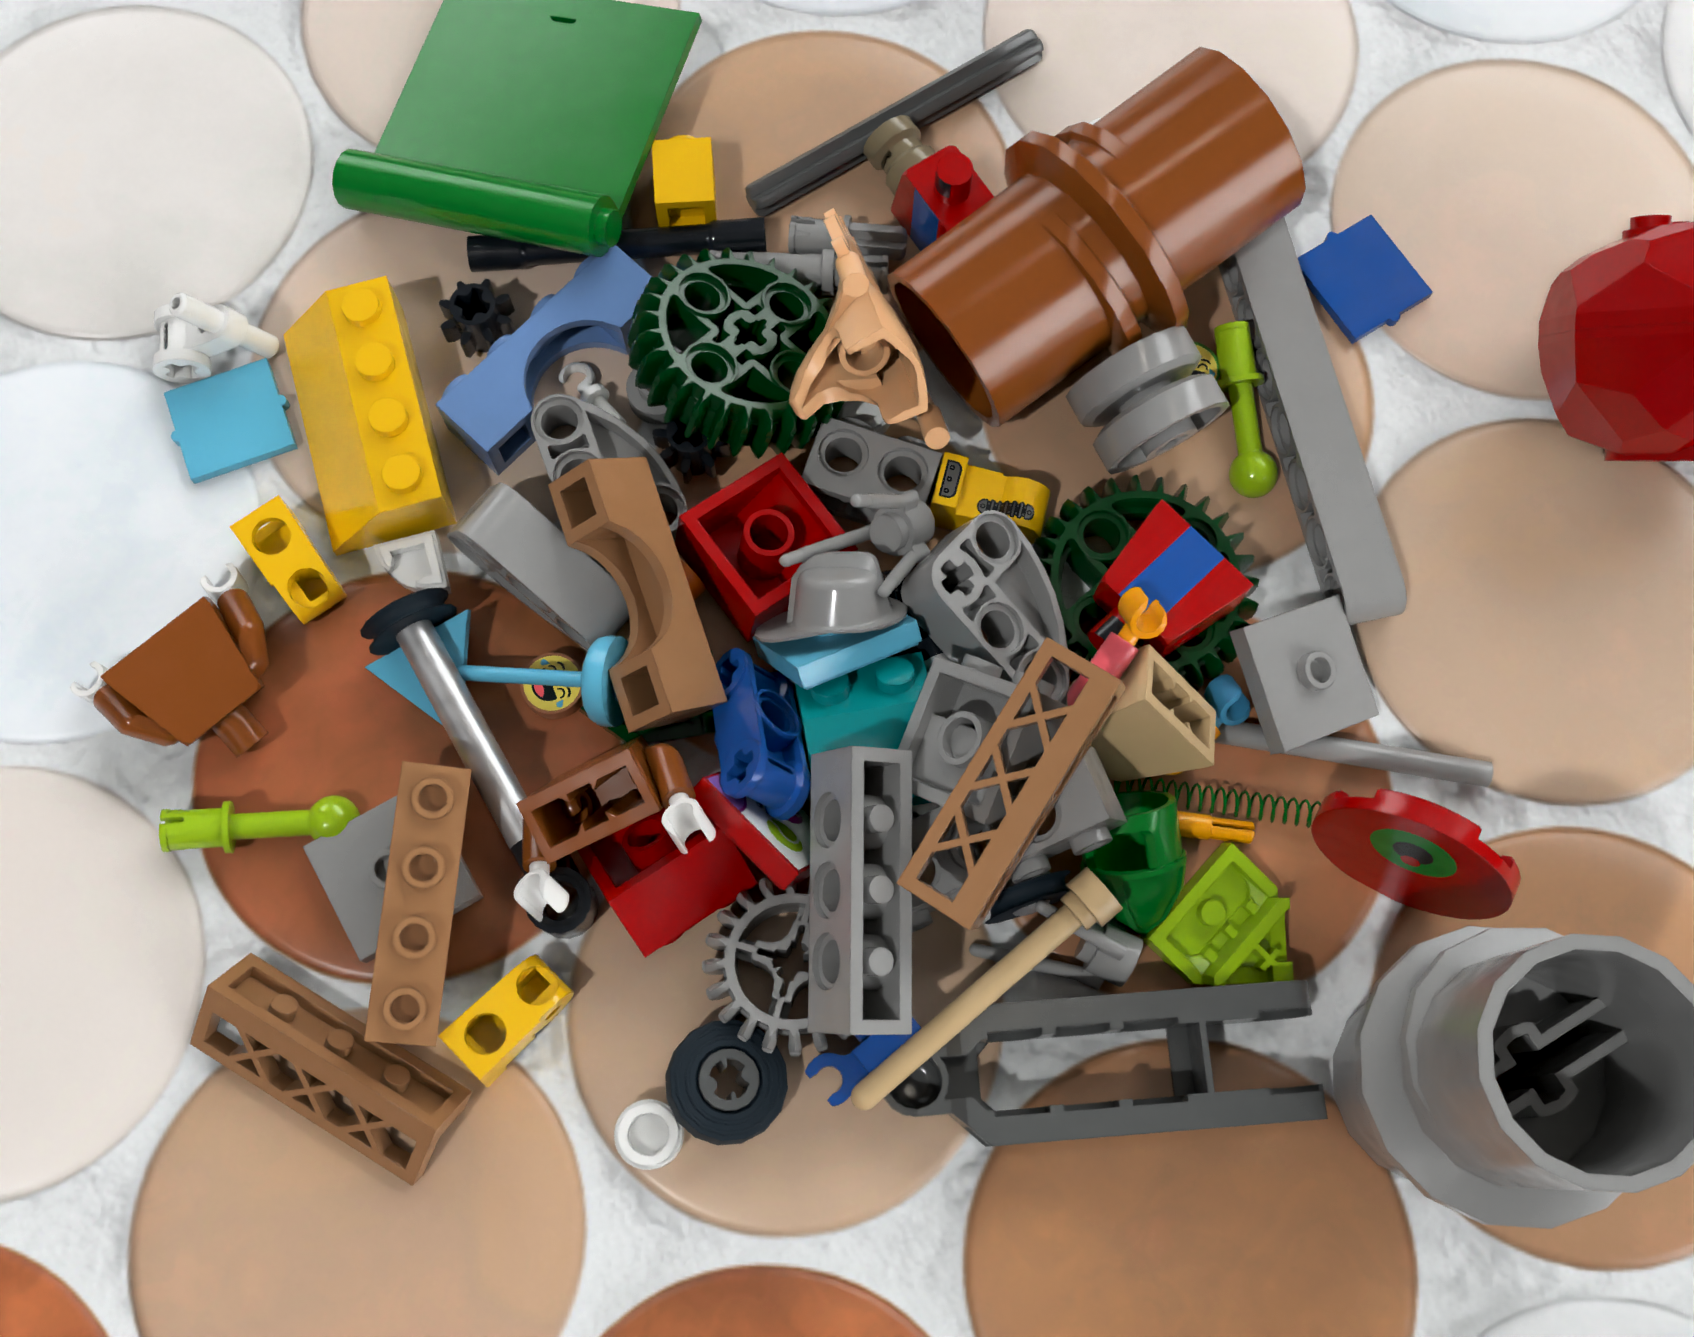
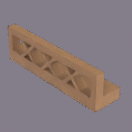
M1046 637L901 874L897 884L968 930L980 928L1126 688L1122 680ZM1053 659L1088 679L1073 705L1044 712L1038 684ZM1031 697L1035 714L1018 718ZM1065 717L1051 740L1047 721ZM1038 724L1044 753L1038 763L1033 768L1007 774L1001 750V744L1010 730ZM993 759L997 776L980 780ZM1027 779L1016 799L1013 800L1010 783ZM1000 785L1006 810L1005 817L997 829L970 835L963 806L973 791ZM956 820L960 838L942 842ZM990 840L976 863L972 844ZM962 847L968 877L955 899L952 900L921 880L920 877L936 852Z
M249 953L207 986L190 1041L192 1046L411 1186L424 1174L439 1137L464 1111L472 1093L468 1088L397 1044L364 1041L366 1024L252 953ZM220 1018L237 1028L244 1045H238L217 1031ZM279 1054L292 1062L300 1080H293L282 1073L273 1055ZM336 1090L347 1097L356 1115L350 1116L337 1108L329 1091ZM392 1126L416 1141L412 1154L392 1143L385 1127Z

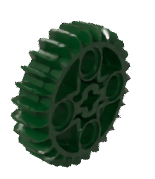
M727 247L722 251L720 258L716 259L708 249L704 248L696 261L688 254H683L676 266L664 264L658 277L650 278L643 294L637 300L631 318L632 323L627 341V346L631 349L628 366L637 370L635 386L640 389H650L647 399L649 407L665 405L667 408L664 416L665 424L678 419L686 424L685 439L690 437L695 431L707 436L709 450L714 448L718 441L729 443L732 456L734 457L739 454L742 445L750 446L754 456L759 459L765 453L768 445L777 455L781 452L785 454L791 444L798 449H803L811 437L816 438L821 423L828 424L832 418L836 419L845 402L839 401L824 404L807 420L799 418L789 404L790 389L795 374L809 349L825 328L833 305V299H818L814 295L817 289L816 282L804 286L796 280L797 268L786 274L775 268V258L771 259L767 265L755 262L753 252L750 250L746 253L744 259H736L731 249ZM674 347L678 348V349L681 350L683 353H682V354H678V353L675 351Z
M1137 474L1132 476L1126 492H1121L1111 477L1106 481L1102 498L1090 486H1087L1081 494L1080 506L1067 499L1062 504L1059 512L1061 519L1050 516L1043 529V534L1046 537L1038 536L1034 542L1033 549L1043 564L1056 594L1063 618L1068 649L1089 662L1097 652L1088 636L1080 628L1079 621L1085 618L1101 621L1107 615L1096 604L1093 595L1107 570L1136 533L1126 520L1144 521L1153 508L1163 499L1243 574L1254 562V555L1235 554L1234 551L1244 539V533L1239 532L1229 536L1223 533L1222 528L1229 518L1228 512L1211 519L1205 514L1210 502L1209 496H1205L1195 505H1192L1186 501L1187 484H1183L1172 496L1164 493V479L1162 477L1157 478L1151 491H1143ZM1087 536L1102 537L1108 541L1112 551L1102 554L1094 552L1087 547L1084 538ZM1065 562L1090 588L1070 609L1065 608L1062 596V574ZM1245 576L1254 584L1253 587L1232 612L1195 636L1196 646L1186 647L1181 645L1163 657L1197 692L1204 685L1203 675L1212 681L1224 671L1225 666L1222 661L1229 664L1237 657L1229 632L1250 625L1245 620L1253 617L1259 603L1247 597L1256 590L1260 579ZM1073 671L1070 682L1072 683L1080 674Z

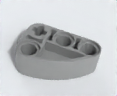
M565 394L549 395L540 400L533 408L530 419L532 431L550 481H555L587 459L646 457L664 511L677 516L675 521L669 525L675 542L679 516L688 511L686 499L675 476L655 449L622 420L595 405ZM570 425L576 427L573 434L566 438L555 439L550 437V434L560 426ZM589 556L611 576V574L597 560Z
M498 483L489 487L447 534L449 540L465 556L504 589L587 650L596 639L608 635L615 636L629 620V612L624 596L614 578L586 553L569 547L561 530L523 496L504 483Z
M996 510L984 511L947 534L907 574L902 582L901 597L903 603L907 606L908 613L917 620L919 626L951 662L961 665L965 654H969L1002 667L1003 671L1000 678L1012 682L1016 671L1025 673L1046 637L1068 649L1063 618L1046 570L1028 539L1015 522L1005 513ZM977 543H979L980 547H981L982 550H983V553L981 552V550H980V548L978 547ZM981 629L985 632L988 638V643L982 636ZM1053 659L1042 680L1055 686L1051 698L1057 701H1061L1068 691L1069 668Z

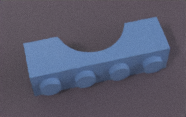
M616 245L610 247L608 252L602 257L589 256L577 268L574 278L556 294H550L542 298L534 307L530 318L512 335L506 334L497 339L490 347L486 358L468 375H460L449 383L443 392L442 398L435 404L448 430L499 476L536 441L530 419L534 408V395L541 377L554 362L564 355L585 348H606L626 355L630 353L631 349L627 346V341L632 323L631 318L637 300L640 299L645 286L652 276Z

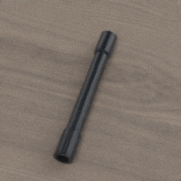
M764 217L713 220L706 224L622 229L619 241L616 244L631 259L682 256L683 254L699 255L704 248L709 251H723L728 247L732 252H749L750 250L752 252H767ZM485 235L467 237V256L471 272L525 269L532 265L579 263L589 257V255Z

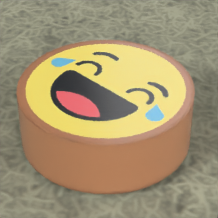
M555 652L537 656L525 667L532 669L582 671L574 659L565 654ZM520 684L522 696L534 713L543 718L562 719L568 717L583 704L581 687Z

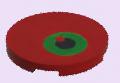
M1380 788V790L1377 789L1374 798L1349 797L1342 790L1335 791L1323 799L1311 825V833L1316 845L1341 871L1396 902L1428 913L1468 920L1498 917L1511 907L1521 881L1520 871L1513 857L1505 855L1500 857L1488 845L1478 839L1482 831L1480 826L1443 806L1406 793Z

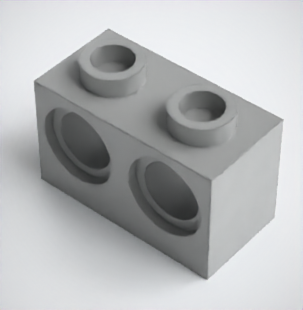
M844 417L837 420L832 418L828 424L821 423L801 477L830 514L867 526L871 524L875 513L879 509L852 506L850 503L852 495L865 493L901 494L906 491L895 490L886 481L893 476L904 475L915 481L917 486L913 490L917 491L919 499L929 506L939 476L943 453L934 451L926 445L925 441L915 437L901 436L896 439L874 432V429L869 424L859 419ZM837 457H848L856 461L858 466L848 472H839L832 469L828 463Z

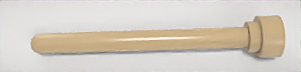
M1085 867L1066 884L1069 891L1060 898L1064 905L856 1084L851 1091L853 1105L860 1110L873 1108L1081 926L1086 930H1089L1096 923L1103 927L1117 915L1123 907L1100 879L1088 867Z

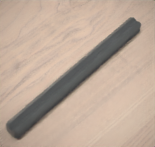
M1025 29L753 181L745 188L746 198L750 207L757 216H766L867 159L863 153L867 139L875 129L893 117L907 115L917 128L920 129L1041 60L1042 51L1044 50L1042 41L1033 30Z

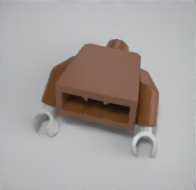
M233 563L225 564L231 572V577L225 585L220 587H214L206 575L201 577V586L210 598L203 596L110 669L96 661L91 662L89 665L96 669L98 673L97 682L93 687L87 689L74 681L70 686L72 693L94 704V707L123 735L164 747L177 744L178 742L189 746L212 729L237 758L268 734V731L243 703L265 687L261 677L269 666L264 622L248 595V584Z
M641 735L561 774L516 803L523 816L522 866L528 873L518 882L513 893L515 900L532 917L541 922L543 910L547 903L557 913L563 912L569 903V893L550 876V872L554 871L557 867L558 859L659 812L663 807L666 810L662 816L661 823L681 853H688L685 840L696 830L701 829L709 842L714 840L716 830L697 800H695L696 794L684 760L678 750L665 743L648 746L646 740Z

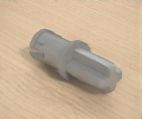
M792 215L788 237L789 253L822 254L823 249H834L831 244L832 239L823 221L824 219ZM851 215L844 216V222L851 236H854L863 256L889 255V260L900 261L904 259L907 249V231L904 227L852 222Z

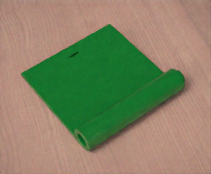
M443 0L375 152L347 149L337 159L333 170L332 186L338 204L346 209L602 257L608 252L610 247H614L619 241L623 215L702 23L701 16L697 12L616 0Z

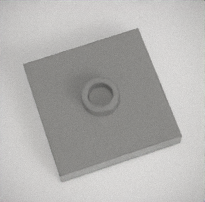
M1339 594L1229 632L1270 755L1290 751L1379 715Z
M397 796L352 819L340 834L333 837L321 836L303 846L359 960L363 963L372 961L376 955ZM462 855L460 857L453 915L484 898Z

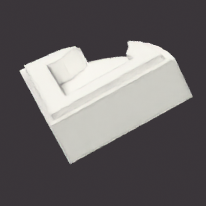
M435 530L373 545L382 566L404 588L413 592L428 588H443L448 591V594H452L440 539Z

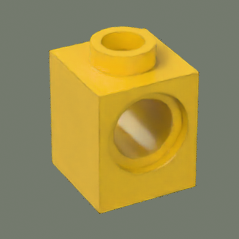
M677 135L670 139L654 140L652 144L654 202L658 226L706 224L717 220L715 171L711 137L695 138L690 135Z

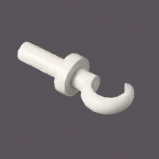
M573 362L566 365L560 371L559 381L564 384L567 377L573 373L580 372L585 374V379L577 387L578 392L581 394L580 400L603 409L626 424V420L608 402L609 391L600 383L594 384L595 372L591 366L582 362Z

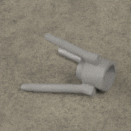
M913 489L901 494H854L850 498L852 506L879 509L875 513L871 524L783 554L779 559L780 565L789 567L800 562L803 563L815 554L838 551L871 540L874 546L884 553L894 556L903 555V558L887 575L877 590L880 597L886 598L898 587L912 568L930 553L926 544L933 537L935 519L931 509L925 502L919 499L917 491Z
M1048 870L1047 872L1041 874V876L1049 874L1051 872ZM1039 900L1035 904L1036 911L1047 918L1058 910V908L1044 900ZM1112 918L1103 927L1098 923L1094 924L1089 930L1081 926L1073 933L1081 938L1074 957L1083 961V966L1045 958L1032 970L1077 980L1097 991L1104 980L1122 987L1137 964L1144 941L1127 932V926L1115 918ZM973 943L969 947L971 955L993 960L994 962H998L1011 951Z

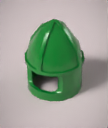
M1155 790L1118 792L1115 794L1127 819V823L1110 830L1113 838L1110 843L1082 854L1083 859L1080 867L1081 871L1088 867L1121 904L1123 909L1114 918L1139 935H1146L1168 917L1183 890L1187 853L1182 848L1176 797L1170 793Z

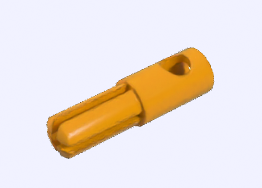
M1177 811L1181 837L1201 840L1216 839L1250 844L1254 839L1255 832L1253 830H1255L1253 822L1212 817L1209 814Z

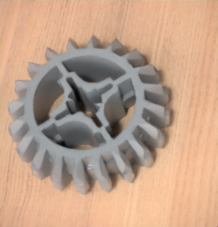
M767 877L760 879L759 888L764 900L755 904L746 891L739 892L736 900L745 913L738 918L732 912L721 909L717 914L718 921L724 927L731 930L729 936L709 933L706 937L705 942L707 946L724 952L723 958H710L702 962V970L705 974L724 975V981L715 983L706 989L707 996L711 1001L720 1000L728 996L731 997L732 1002L721 1010L718 1017L722 1023H727L743 1014L747 1020L740 1027L737 1035L743 1042L748 1041L756 1027H759L766 1031L762 1041V1050L766 1053L771 1054L777 1045L778 1035L789 1036L788 1049L790 1056L799 1057L802 1051L800 1036L812 1034L816 1050L819 1053L824 1052L828 1049L827 1038L824 1033L808 1032V1017L788 1019L790 1009L797 994L809 985V973L798 971L794 981H790L785 997H782L785 983L784 979L780 976L783 974L782 967L774 968L773 958H788L790 956L792 948L796 949L801 933H804L801 942L802 951L805 952L803 954V961H809L810 883L808 894L797 893V883L786 889L785 894L774 896L770 879ZM798 912L792 928L782 940L776 942L760 940L752 942L746 940L755 927L766 919L782 913ZM739 959L753 963L754 967L763 969L774 979L772 1001L768 1014L751 1003L742 991L738 977ZM837 1034L843 1040L851 1036Z

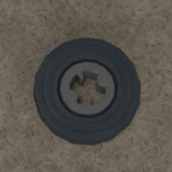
M731 1020L727 1023L711 1021L691 1031L674 1050L665 1074L666 1098L677 1122L695 1138L715 1145L742 1144L763 1133L781 1112L788 1090L786 1063L777 1045L771 1054L762 1050V1041L765 1033L758 1027H756L752 1037L748 1041L743 1042L737 1035L744 1022L738 1020ZM727 1065L733 1066L739 1071L735 1081L743 1088L739 1098H737L733 1091L726 1097V1100L719 1098L714 1093L718 1082L709 1076L713 1067L716 1066L719 1073Z

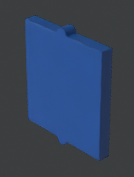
M1372 215L1367 216L1339 234L1329 232L1322 244L1298 257L1307 287L1351 344L1385 324L1388 326L1396 325L1400 315L1425 301L1433 293Z

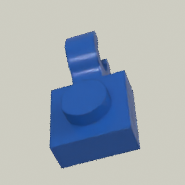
M912 1017V1034L854 1035L861 1044L852 1050L851 1053L847 1055L835 1053L821 1054L808 1064L805 1074L811 1079L823 1068L832 1067L838 1070L842 1076V1086L827 1100L832 1107L838 1106L851 1096V1091L856 1084L918 1032L921 1026Z

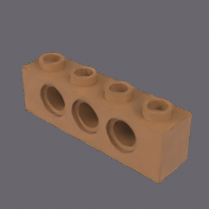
M402 761L364 1041L436 1047L472 769Z

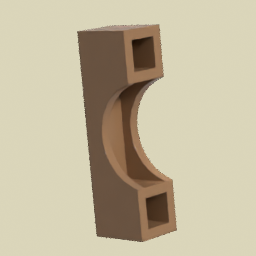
M647 458L587 459L548 484L567 545L593 557L611 574L619 586L628 608L630 618L629 642L621 659L608 670L628 733L685 722L728 702Z

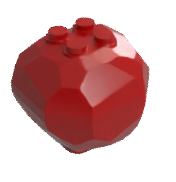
M1671 215L1630 218V229L1622 232V239L1579 258L1562 271L1551 284L1539 320L1538 350L1541 374L1554 411L1567 435L1604 449V461H1694V222H1672Z

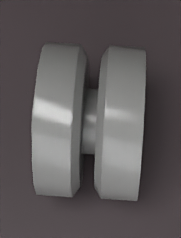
M1173 326L1161 330L1127 346L1086 373L1070 388L1066 395V399L1079 422L1084 427L1104 426L1094 441L1093 446L1110 474L1124 472L1169 451L1208 426L1229 407L1230 404L1213 374L1191 375L1198 366L1202 356L1185 326Z

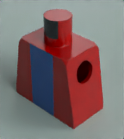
M948 145L908 168L902 174L891 206V212L900 225L906 229L911 240L921 251L994 196L975 172L971 160L962 154L956 146Z
M1162 499L1153 508L1101 579L1093 599L1107 615L1088 632V638L1098 651L1110 632L1118 635L1125 625V621L1118 610L1119 600L1130 588L1140 587L1149 599L1147 608L1154 600H1158L1164 608L1167 616V625L1164 631L1157 637L1151 639L1139 638L1137 643L1141 647L1150 644L1164 657L1232 612L1241 603L1254 584Z

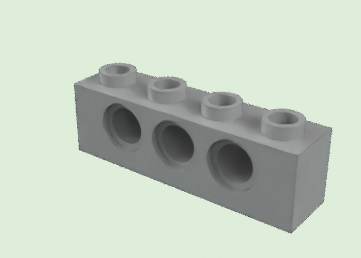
M848 746L811 754L809 1033L840 1035L912 1034V893L897 884L898 879L912 858V750Z
M1090 746L1054 805L1056 819L1053 827L1043 835L1037 833L1011 875L1013 883L1023 882L1051 869L1048 858L1070 848L1073 854L1077 856L1110 843L1113 840L1110 830L1127 823L1124 812L1094 747ZM1027 779L1020 781L1013 800L1016 799ZM942 806L912 820V856L938 816ZM966 817L970 835L978 834L986 827L990 830L996 829ZM956 820L942 842L960 838ZM972 844V846H973V851H974V855H975V859H976V863H977L978 858H977V856H976V854H975L974 844ZM962 847L936 852L932 857L935 864V877L930 886L952 900L955 899L968 877ZM912 894V932L933 923L930 912L937 910L914 894Z

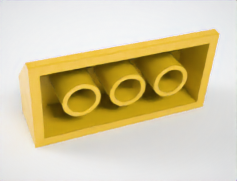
M387 276L325 291L283 336L333 552L338 556L372 547L376 544L457 524L404 310Z

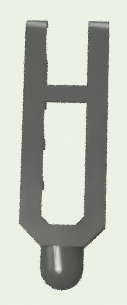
M1306 980L994 1003L884 1097V1100L891 1109L905 1116L922 1117L948 1114L985 1147L1328 1119L1323 1084L1215 1092L1206 1026L1311 1016L1312 1009L1308 982ZM1166 1029L1174 1093L1172 1097L1136 1100L1123 1099L1074 1105L1061 1104L999 1111L993 1110L981 1099L977 1056L988 1043Z

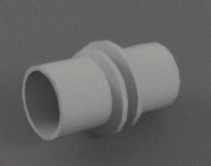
M1467 926L1413 945L1374 983L1368 1001L1347 1020L1333 1054V1096L1349 1135L1377 1165L1410 1180L1425 1197L1481 1224L1552 1229L1606 1209L1622 1192L1638 1193L1680 1177L1694 1164V985L1666 957L1620 936L1587 934L1563 936L1547 928ZM1514 1066V1070L1496 1080V1077Z

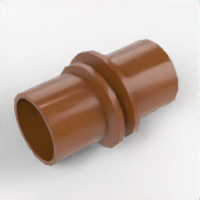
M1199 47L1093 125L1087 122H1080L1066 127L1055 136L1032 130L1007 148L1004 169L1007 188L887 275L889 288L900 313L916 340L947 383L979 418L991 427H1000L1104 349L1114 355L1127 346L1141 340L1142 333L1139 323L1142 322L1155 332L1173 326H1185L1186 328L1188 325L1189 308L1183 291L1301 204L1306 190L1302 160L1285 122L1269 97L1250 75L1220 51Z

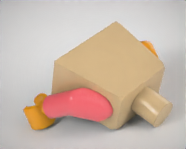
M1140 587L1130 588L1122 595L1118 603V610L1125 621V625L1118 635L1110 632L1090 661L1122 680L1126 688L1091 747L1096 749L1107 776L1111 780L1120 782L1164 774L1177 775L1184 771L1213 766L1215 740L1221 735L1218 728L1223 723L1234 726L1244 722L1249 717L1251 710L1249 700L1232 676L1224 674L1214 678L1205 689L1204 699L1150 644L1138 649L1134 647L1139 638L1151 639L1157 637L1164 631L1167 625V616L1164 608L1158 600L1152 601L1147 608L1149 599ZM1079 675L1069 686L1067 706L1074 704L1088 681L1084 676Z

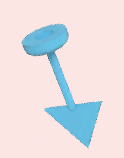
M469 609L435 627L465 683L466 681L581 687L583 707L590 720L604 727H617L624 722L608 671L621 659L627 648L628 640L623 636L608 635L596 639L586 653L582 671L467 665L471 610ZM401 647L365 666L367 670L442 725Z

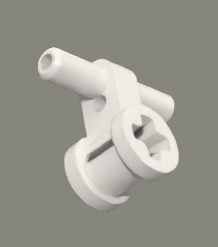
M179 292L171 298L169 304L160 306L154 311V328L160 333V350L153 355L152 370L155 375L167 381L193 383L211 376L210 357L237 346L265 358L273 357L279 349V340L276 336L249 324L244 314L223 304L210 306L183 292Z

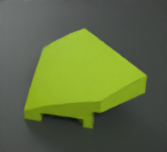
M1232 842L1220 844L1185 884L1168 917L1146 935L1139 937L1166 964L1190 984L1224 986L1225 984L1294 980L1293 961H1287L1285 912L1290 909V898L1278 897V887Z

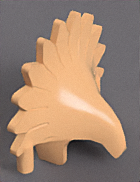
M832 208L823 213L825 216L823 221L832 239L831 244L837 254L835 266L839 276L838 291L825 328L809 349L795 374L790 389L789 404L795 414L803 420L811 417L824 404L839 401H863L877 405L884 422L887 424H895L917 416L926 445L931 449H941L948 444L950 435L941 410L934 404L927 390L924 367L917 349L898 314L883 296L870 266H867L854 236H851L842 216H839L835 208Z

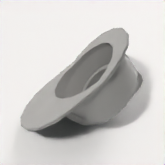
M829 551L815 554L799 566L791 578L788 611L761 624L756 628L754 636L760 642L775 643L828 633L846 634L875 631L895 625L907 616V606L900 600L890 598L889 596L882 598L878 595L877 590L883 583L884 578L880 570L879 561L875 555L869 552Z

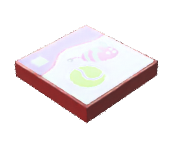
M721 771L701 778L693 789L696 794L695 800H697L704 813L780 890H786L810 876V816L802 808L788 820L780 821L767 814L763 804L747 796L735 799L724 793L720 785Z

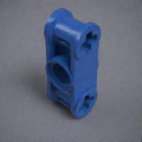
M733 648L723 654L716 663V668L728 701L713 708L716 731L714 741L718 750L721 769L720 785L722 791L735 799L747 796L763 804L767 814L780 821L788 820L801 809L811 787V773L807 768L801 735L802 723L797 714L794 697V682L779 671L770 673L753 663L749 653L740 648Z

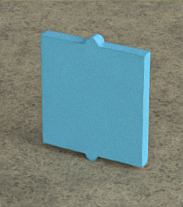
M267 358L164 392L175 431L171 434V439L181 447L190 479L194 484L298 449L286 414L290 403L285 396L280 395Z

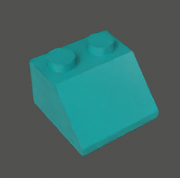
M922 652L887 657L808 690L801 688L795 683L799 717L802 723V736L810 773L811 754L848 746L899 748L928 675ZM912 794V806L932 803Z

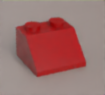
M781 452L681 514L678 519L675 545L686 563L701 579L706 589L747 643L753 640L756 628L773 617L788 611L791 578L802 562L789 567H783L779 562L780 557L799 548L844 534L845 531ZM856 545L838 551L857 552L858 548Z
M664 807L659 812L577 850L606 900L645 958L662 946L669 945L678 940L686 930L718 909L731 905L736 901L739 892H745L758 883L736 845L709 817L708 819L716 830L714 840L709 842L701 829L694 831L685 840V846L688 850L687 854L679 851L661 823L662 816L666 810Z

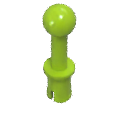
M1235 321L1214 328L1216 353L1220 370V380L1217 383L1222 392H1229L1238 456L1232 461L1229 468V481L1233 489L1240 495L1248 498H1259L1268 494L1276 485L1278 467L1275 460L1262 450L1253 388L1262 385L1265 380L1262 373H1257L1249 322Z
M338 795L321 798L309 810L235 814L232 801H224L222 808L162 809L160 820L165 821V824H159V840L163 852L223 847L225 853H234L236 840L311 835L316 840L321 836L333 837L340 834L347 826V823L360 816V813L352 801Z

